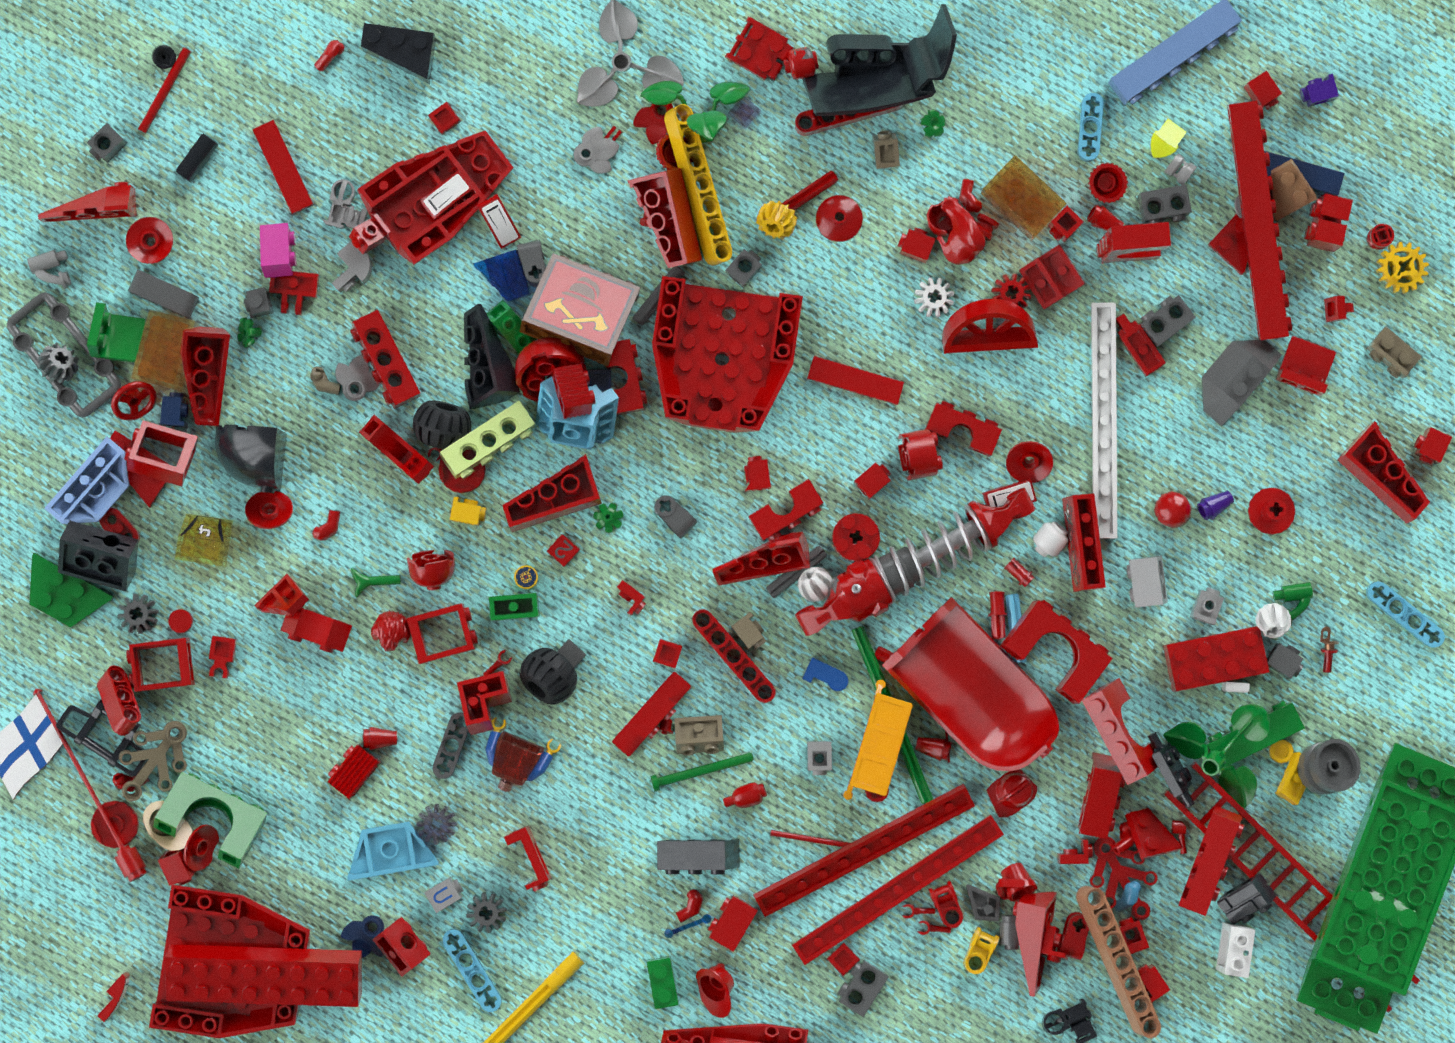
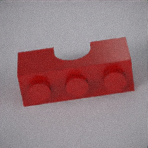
M630 339L617 341L610 364L606 366L607 369L620 368L628 375L625 386L614 390L619 397L617 415L644 410L643 404H648L645 390L640 391L639 381H643L641 367H636L634 358H639L636 344H631Z
M942 401L941 404L936 402L925 429H929L931 433L936 432L937 436L947 439L953 427L964 426L969 429L972 436L968 448L988 457L992 456L1002 429L998 428V423L989 419H985V422L976 419L977 415L970 411L963 410V413L954 410L955 406L945 401Z
M809 479L788 492L794 503V507L789 514L778 515L767 504L748 516L763 541L766 539L771 541L781 536L780 531L788 526L791 530L802 523L800 518L806 514L812 517L822 510L820 506L824 502Z

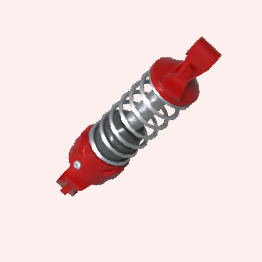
M1020 488L1010 493L1006 497L1007 501L1001 507H989L976 501L967 503L964 506V511L969 522L964 524L959 514L954 511L953 516L959 527L948 532L942 521L938 520L937 524L943 536L933 541L927 531L922 529L921 533L927 545L918 550L910 538H906L905 542L908 547L904 546L896 551L894 547L890 546V552L880 558L874 555V558H869L865 561L859 559L847 566V571L833 578L830 595L822 607L810 605L795 614L806 636L813 635L832 620L849 619L859 623L870 616L877 617L889 610V606L896 602V596L900 594L908 596L909 589L913 588L914 584L924 587L925 572L923 568L933 577L940 578L941 568L938 560L941 559L950 569H956L957 559L954 552L956 550L964 559L971 561L973 558L971 541L978 549L984 552L998 546L1000 535L1005 532L1013 519L1023 518L1036 510L1027 490ZM966 545L969 556L960 547ZM950 554L953 565L944 556ZM933 562L935 564L937 574L929 566Z

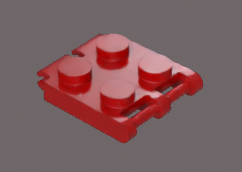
M748 16L746 26L741 34L736 36L735 39L737 41L730 53H726L725 58L763 80L769 77L775 81L783 65L776 62L777 59L781 61L786 60L788 51L793 50V47L787 44L788 38ZM753 25V27L750 29V31H749L747 37L744 38V36L746 35V33H747V31L749 30L750 26ZM740 43H742L741 47L738 49L737 54L733 56L737 48L739 47Z

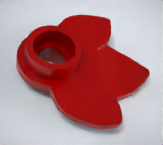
M672 103L666 105L652 104L651 107L641 108L633 120L634 127L646 128L648 141L652 145L658 143L659 139L666 135V133L668 134L664 121L665 114L660 115L657 110L659 107H665L667 112L673 108Z

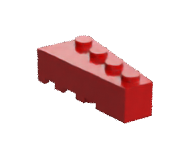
M1374 421L1359 434L1337 461L1408 524L1421 514L1430 501L1415 479L1409 475L1404 467L1405 464L1391 448L1392 445L1387 438H1384L1379 430L1380 427Z

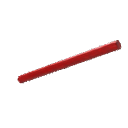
M771 830L770 836L844 847L850 844V842Z

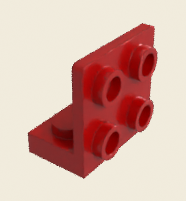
M1292 336L1275 380L1321 396L1325 394L1328 384H1325L1336 352Z

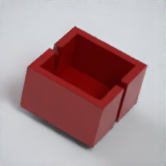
M1324 194L1316 200V203H1312L1309 216L1313 217L1311 225H1307L1304 239L1307 240L1306 246L1335 252L1341 248L1347 225L1341 224V220H1349L1353 200Z

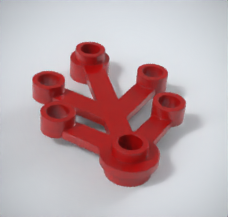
M1111 837L1107 839L1098 838L1093 845L1094 853L1098 858L1094 873L1089 878V883L1095 888H1100L1104 885L1102 875L1106 862H1108L1112 871L1105 896L1106 898L1111 897L1113 900L1112 905H1110L1111 909L1116 905L1115 894L1118 883H1120L1124 890L1125 885L1130 883L1128 877L1141 880L1150 886L1157 882L1158 877L1153 871L1144 872L1120 865L1116 858L1118 855L1112 850V846L1116 843ZM1103 844L1110 846V850L1107 853L1101 850ZM1127 849L1118 856L1131 859L1137 865L1145 862V859L1139 862L1134 860V855L1139 853L1138 850L1132 851ZM1153 874L1154 880L1150 883L1147 882L1146 876ZM1096 876L1101 878L1099 885L1093 884V878ZM1138 897L1137 902L1131 906L1132 916L1138 920H1145L1149 917L1151 912L1150 906ZM1140 906L1145 908L1143 915H1138L1137 909Z

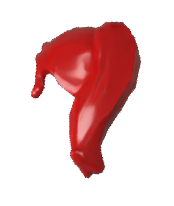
M948 196L941 202V209L950 217L953 230L949 234L947 243H945L941 236H938L937 240L940 243L945 258L949 262L956 265L967 264L976 259L978 254L984 249V233L970 213L958 203L959 200Z

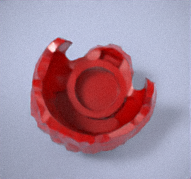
M390 610L383 612L378 616L371 628L372 638L374 640L379 639L381 647L386 652L394 651L399 642L407 643L410 638L407 619L399 612Z

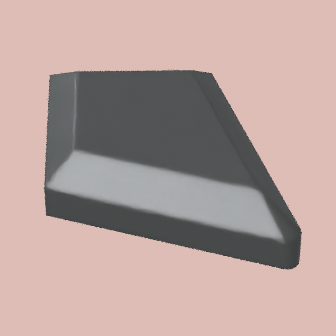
M967 884L966 888L974 919L999 921L1000 897Z

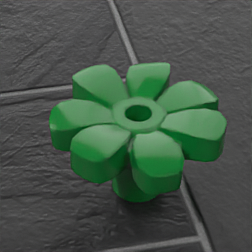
M244 317L239 320L238 331L240 334L237 335V340L242 342L243 347L248 348L255 343L254 337L261 336L262 330L260 327H253L254 321L252 319Z
M603 503L599 505L600 512H594L593 518L599 520L596 523V527L599 530L605 527L606 533H612L613 526L618 529L621 527L622 523L618 519L623 517L622 510L616 511V504L611 503L607 508L606 504Z

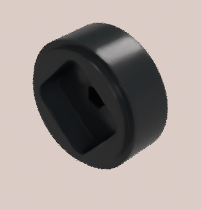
M158 45L152 51V61L157 67L168 69L176 61L175 51L168 45Z

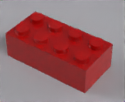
M1257 626L1163 645L1172 692L1269 673L1261 630Z

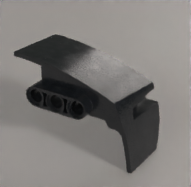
M941 4L929 33L924 37H914L909 43H893L887 35L836 34L829 37L826 47L831 62L835 64L834 72L817 73L814 76L802 79L815 116L871 112L932 97L936 93L933 80H944L950 67L956 44L957 34L946 4Z

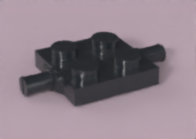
M1157 732L1150 734L1147 737L1154 748L1152 757L1174 798L1180 796L1186 808L1194 805L1195 802L1188 792V788L1192 784V776L1188 768L1183 767L1180 762L1181 756L1175 746L1172 747L1170 742L1162 744Z

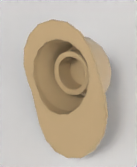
M155 801L148 805L143 813V823L149 836L164 849L170 851L184 849L189 836L192 834V828L185 820L174 838L153 827L155 816L164 801Z

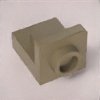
M880 131L877 133L878 135H872L876 169L900 166L896 133Z

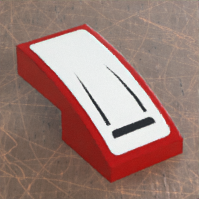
M458 170L421 199L420 203L432 219L435 220L451 209L456 202L472 192L473 188Z
M498 194L477 205L501 249L522 238Z
M1031 478L983 492L985 505L1001 507L1007 501L1006 497L1020 488H1025L1032 502H1036L1037 499Z
M123 973L106 991L113 999L97 1015L103 1022L108 1021L121 1004L129 984V973Z

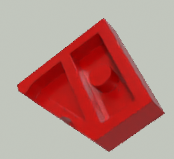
M286 574L254 606L264 613L293 616L304 607L309 598L297 583Z

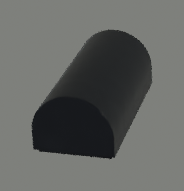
M204 133L201 134L177 167V174L192 183L218 147V144Z

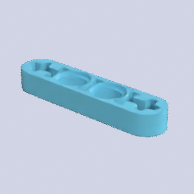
M1379 581L1368 585L1366 589L1367 598L1424 645L1436 648L1443 644L1445 635L1442 629L1389 586ZM1373 587H1382L1381 593L1385 597H1388L1389 593L1392 595L1384 606L1381 604L1385 601L1382 597H1373ZM1394 600L1402 604V610L1398 614H1394L1390 610V604ZM1413 615L1418 616L1421 621L1417 629L1411 628L1408 624L1409 618ZM1426 623L1429 625L1426 630L1430 633H1438L1436 636L1439 639L1438 642L1432 641L1430 643L1428 641L1430 636L1425 632L1422 635L1418 634L1425 628Z
M458 929L448 930L443 936L444 947L483 1010L487 1012L496 1011L502 1003L500 993L464 934ZM451 933L454 936L458 935L460 937L457 941L460 948L464 944L467 949L461 950L456 956L453 951L457 950L454 944L449 945L447 942L450 939L449 934ZM464 953L470 954L473 958L472 965L468 967L462 966L459 961L460 956ZM475 974L484 976L485 984L482 987L473 985L472 977ZM488 985L491 987V990L487 991L490 997L495 996L497 998L495 1007L491 1005L486 1006L484 1002L487 1000V997L484 993L481 996L478 994Z

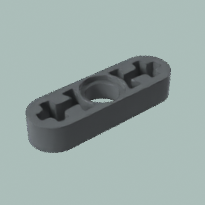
M455 713L451 716L436 755L433 773L440 779L449 778L454 773L469 732L467 727H461L458 734H463L462 739L456 735H449L450 730L453 732L456 730L457 725L453 723L454 720H458L460 716L464 718L463 713ZM449 739H455L459 744L458 750L454 753L448 752L445 748V743ZM442 752L447 756H455L454 762L449 759L447 763L450 771L445 772L443 775L440 774V769L437 768V765L443 764L445 757H440Z

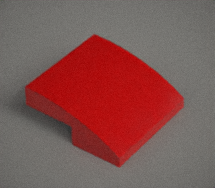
M1061 244L1019 269V272L1026 279V283L1030 285L1031 291L1044 310L1086 284Z

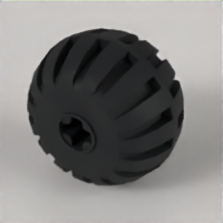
M436 400L426 401L417 409L414 415L413 430L416 438L422 443L435 448L445 449L471 432V419L468 412L459 406Z
M540 648L528 654L520 668V679L525 688L538 700L546 704L555 705L565 701L572 695L577 684V673L572 664L559 652L550 648Z

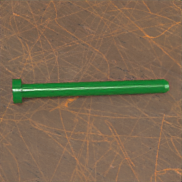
M746 753L657 778L656 775H652L650 777L654 792L660 791L662 786L749 763L754 758L752 753Z

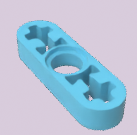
M1097 93L1087 94L1081 103L1077 153L1079 158L1086 162L1096 159L1100 151L1104 102ZM1091 98L1095 99V103H1099V106L1094 108L1093 115L1098 114V118L1095 116H1084L1090 113V106L1086 105V102H1089ZM1088 121L1094 122L1097 126V131L1093 134H1089L1084 130V124ZM1096 137V141H1091V149H1094L1095 152L1091 153L1088 157L1086 152L1082 151V148H1086L1088 139Z

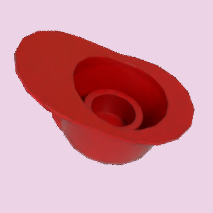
M1019 769L1008 771L994 781L986 791L998 817L1002 818L1014 815L1028 805L1036 796L1037 786Z
M719 963L709 969L698 970L696 980L701 1001L713 1016L718 1018L728 1016L731 1011L730 993L734 987L733 977L726 970L723 963Z

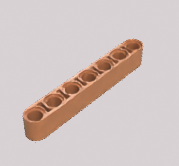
M1082 886L1076 894L1078 905L1131 1028L1138 1035L1146 1038H1155L1161 1031L1160 1021L1108 900L1101 889ZM1092 892L1093 900L1089 903L1088 896ZM1102 914V922L1098 924V917ZM1111 935L1112 942L1110 945H1107V939ZM1119 957H1121V963L1117 967L1116 961ZM1130 978V985L1126 988L1125 983ZM1139 999V1007L1135 1010V1002ZM1148 1021V1028L1144 1031V1024Z

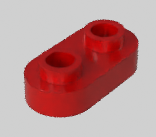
M110 508L99 521L104 530L124 536L130 533L132 538L139 539V543L140 534L120 510ZM111 516L116 517V523L113 525L109 523Z

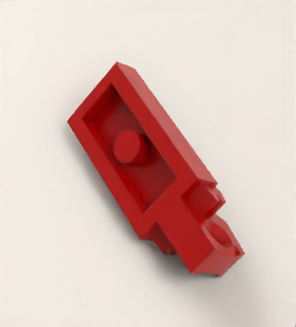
M1124 313L1116 318V323L1121 329L1117 334L1145 377L1166 364L1140 324L1138 325L1136 321L1130 323Z

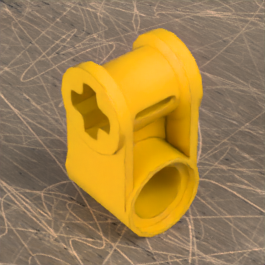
M977 926L963 960L964 967L968 972L980 974L985 970L1000 936L990 935L981 931V927ZM980 938H982V939L988 941L989 944H987V943L981 941ZM977 956L981 960V965L978 969L973 970L969 967V960Z

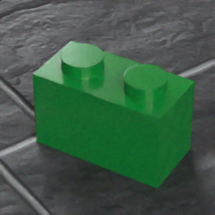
M538 593L489 597L491 621L540 617Z
M671 956L648 959L646 963L655 1009L679 1005Z

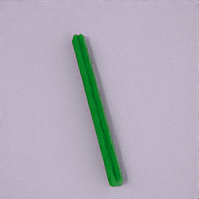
M859 626L852 630V634L876 690V682L878 680L885 681V678L863 626ZM886 683L881 694L892 697ZM905 730L900 752L920 802L926 804L933 800V797Z

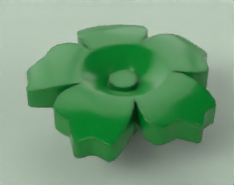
M935 109L928 110V115H924L920 119V124L926 126L923 129L925 136L931 138L933 135L934 137L941 136L944 133L942 127L945 126V118Z

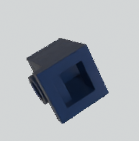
M170 392L169 396H162L161 425L188 427V423L183 421L184 417L187 418L189 409L188 403H185L183 393Z

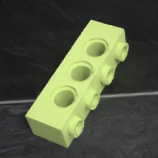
M517 401L442 450L440 457L455 479L460 476L464 479L474 472L473 468L478 464L486 465L494 459L493 455L498 451L504 453L514 446L512 442L518 438L524 440L533 434L532 429L535 427V423L522 403ZM505 424H511L515 427V431L512 434H506L503 432L502 427ZM485 437H492L496 443L492 447H486L482 440ZM470 449L475 452L476 456L472 460H467L463 457L462 453Z

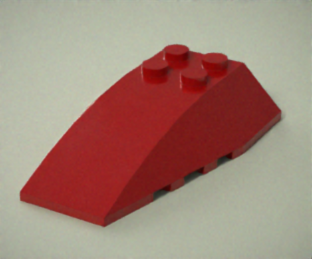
M485 130L457 140L450 145L438 147L431 152L422 153L409 160L397 162L358 188L357 191L370 217L372 218L377 213L391 232L387 239L395 250L415 265L452 240L478 210L477 205L484 202L514 167ZM459 170L473 188L472 192L456 202L451 209L440 217L433 220L421 205L420 200Z

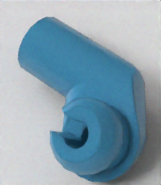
M1132 881L1125 885L1122 898L1116 901L1114 907L1116 911L1122 912L1137 902L1139 892L1141 891V885L1137 881Z

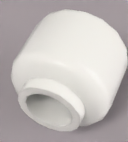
M1055 521L1044 523L1033 537V541L1037 545L1035 550L1043 557L1047 555L1058 556L1069 541L1067 530Z

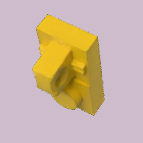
M1300 752L1293 753L1284 772L1285 774L1275 792L1277 796L1285 799L1292 805L1299 804L1306 788L1298 773Z

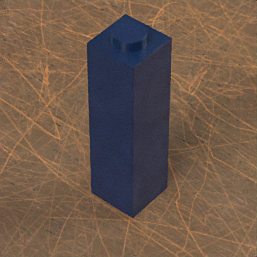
M1268 152L1270 166L1266 167L1267 176H1271V170L1292 159L1315 194L1339 196L1345 173Z

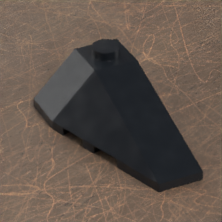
M482 304L475 305L464 313V342L469 344L470 349L468 357H464V365H470V379H465V391L470 409L505 402L520 392L516 384L515 370Z

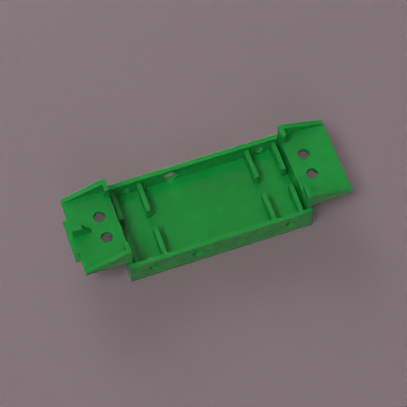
M1397 743L1393 744L1374 786L1309 957L1296 1001L1315 1008V1014L1356 1031H1359L1361 1027L1378 1034L1392 994L1406 996L1455 866V767ZM1409 778L1417 780L1418 785L1415 789L1408 787L1407 781ZM1432 787L1439 789V797L1432 798L1429 791ZM1334 978H1339L1342 981L1340 989L1336 990L1332 987L1331 982ZM1356 987H1361L1364 990V996L1360 999L1354 996V989Z

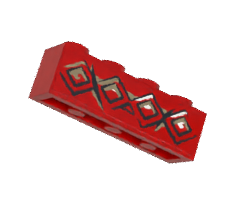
M1095 494L1071 495L1062 498L1065 527L1069 540L1067 544L1073 592L1106 588Z

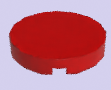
M470 449L462 453L463 457L467 460H472L476 456L475 452ZM441 458L438 471L441 481L447 488L453 492L467 493L480 486L485 477L486 467L480 463L473 468L474 472L468 477L462 479L460 476L455 479Z
M116 800L105 802L102 804V807L125 846L134 839L138 832V816L134 809L125 802ZM97 808L90 824L93 836L97 842L106 847L118 848L117 842Z

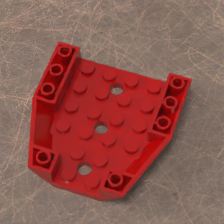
M662 276L652 348L665 418L687 426L733 433L759 431L793 366L803 296L779 293V297L690 285L686 284V279ZM725 309H732L736 316L732 320H726L723 318L722 312ZM719 354H725L729 358V362L721 366L716 363L715 358ZM719 400L722 403V408L719 411H712L708 406L709 402Z
M172 884L168 909H171L158 994L156 1002L152 1005L149 1028L225 1038L295 1025L301 1005L166 1001L165 955L170 944L310 949V929L244 895Z

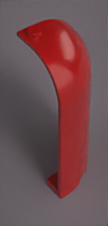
M952 597L922 625L924 630L919 627L882 664L965 752L983 766L998 771L1019 770L1031 764L1039 756L1042 758L1046 757L1053 750L1051 744L1058 736L1059 721L1050 700L1041 688Z

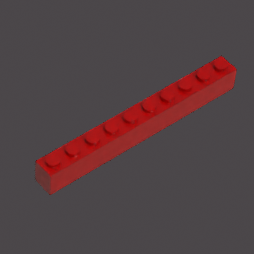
M1257 100L1227 105L1258 338L1259 340L1288 337V331H1292L1291 317H1286L1285 308L1289 307V299L1287 293L1283 294L1282 284H1286L1285 271L1280 270L1279 261L1283 260L1281 246L1277 247L1276 237H1280L1278 223L1273 221V214L1276 213L1275 199L1271 200L1269 190H1273L1272 176H1267L1266 167L1270 166V158L1268 152L1264 153L1263 143H1267L1266 130L1261 129L1260 119H1264L1263 107L1258 105Z

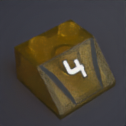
M186 514L178 535L175 559L226 567L233 520Z

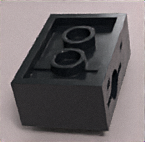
M70 520L60 538L58 573L126 592L136 572L139 539Z

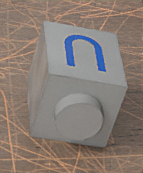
M449 877L424 893L435 912L438 913L461 899V892L464 890L457 879L453 881Z

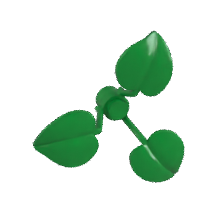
M673 81L654 83L647 87L640 95L646 101L655 105L670 104L676 98L682 104L687 105L683 95L679 94L683 90L682 85ZM721 82L716 84L710 90V96L714 98L712 110L706 113L690 115L687 118L688 127L700 135L702 143L713 141L717 133L727 122L726 115L716 111L717 104L721 102L722 104L730 105L742 100L749 93L750 87L738 82Z
M1246 704L1233 712L1231 724L1239 731L1222 751L1213 750L1208 754V746L1204 744L1206 734L1199 725L1193 722H1182L1163 734L1167 742H1170L1172 747L1175 746L1183 756L1190 759L1202 757L1201 768L1203 772L1209 776L1220 774L1218 779L1219 785L1243 809L1251 803L1257 790V779L1254 773L1245 766H1240L1236 769L1233 765L1223 766L1226 764L1225 753L1242 734L1250 741H1261L1267 737L1271 725L1268 712L1263 707L1256 704Z

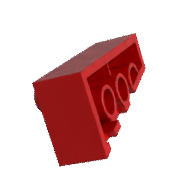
M681 168L627 180L630 188H634L638 198L636 200L639 207H643L648 218L646 222L649 228L653 229L657 237L655 241L667 267L671 268L701 261L702 257Z
M585 454L576 462L565 466L558 473L544 479L540 484L530 490H526L502 506L511 532H516L600 505L602 502Z
M1215 806L1178 906L1206 916L1211 901L1216 902L1220 892V888L1217 887L1218 881H1224L1228 867L1224 865L1227 858L1232 860L1236 846L1232 845L1235 837L1240 839L1244 825L1240 824L1242 815Z

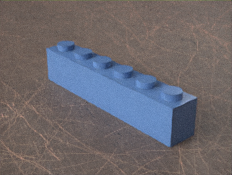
M1221 0L1113 76L1108 83L1124 105L1129 102L1133 105L1144 97L1142 93L1148 88L1153 91L1163 84L1161 79L1167 75L1172 78L1182 70L1180 66L1185 62H1188L1189 65L1201 57L1199 53L1207 48L1210 51L1220 43L1219 38L1224 35L1228 38L1239 30L1237 26L1242 20L1228 0Z

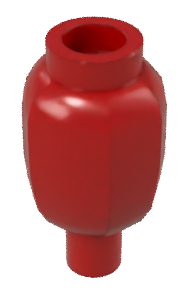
M751 782L736 788L732 796L723 798L725 807L735 805L739 808H748L760 804L763 798L767 797V793L763 783Z

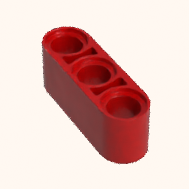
M113 665L98 680L97 688L113 731L121 736H126L140 721L141 713L126 672L121 667Z

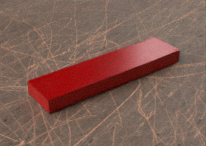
M271 120L252 129L291 214L294 215L313 206L314 204L275 121Z
M816 356L813 357L807 379L894 405H898L904 382Z

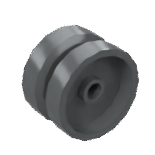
M1330 739L1308 746L1301 753L1298 762V773L1303 785L1310 792L1318 795H1328L1351 788L1359 779L1361 770L1360 759L1355 749L1348 742L1340 739Z

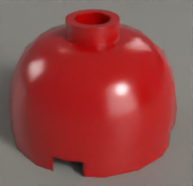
M427 550L412 554V559L407 558L408 570L412 580L422 587H427V590L440 589L441 585L446 584L454 574L455 558L453 552L444 550V554H432L434 550Z

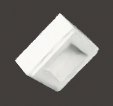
M1222 682L1223 692L1248 693L1250 689V683Z

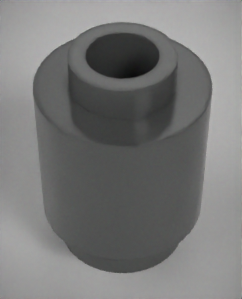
M1002 915V921L999 922L1000 945H1005L1006 950L1019 949L1015 915Z

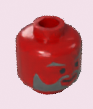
M809 47L790 50L787 53V59L783 60L786 74L791 73L792 78L795 80L814 76L816 69H819L816 52L811 51Z

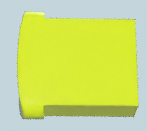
M1167 118L1159 131L1156 130L1152 135V156L1154 158H1161L1173 154L1179 148L1178 143L1186 134V131Z

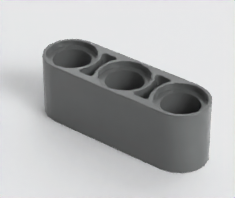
M138 269L128 289V292L141 296V298L157 305L159 304L190 319L200 298Z

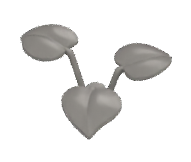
M611 0L604 8L599 21V31L602 38L608 43L618 40V53L612 58L613 68L609 75L600 67H591L581 75L577 102L581 105L594 107L612 101L617 94L618 86L611 78L616 71L626 72L630 68L645 72L642 78L645 89L661 81H673L682 86L684 84L679 68L670 59L664 56H653L648 60L647 68L633 64L631 57L623 52L622 39L628 40L635 35L638 22L634 13L616 0Z

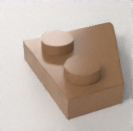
M1292 159L1271 170L1273 199H1275L1276 203L1275 219L1277 221L1317 199L1315 192Z

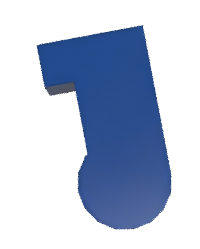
M813 657L802 677L803 680L809 683L812 682L814 677L827 683L834 691H842L848 685V677L844 672Z

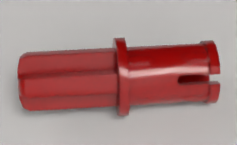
M1002 591L989 592L990 613L988 616L991 617L993 639H1003L1006 636L1005 616H1007V613H1005L1004 606L1005 592Z

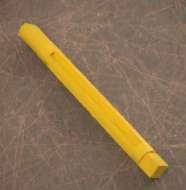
M572 952L483 1043H505L584 964L582 959L575 952Z

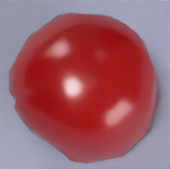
M941 203L932 204L926 216L928 228L937 236L949 237L953 230L950 217L941 209Z
M1171 491L1162 494L1155 503V516L1165 526L1178 528L1184 526L1191 518L1192 508L1184 495L1178 492Z

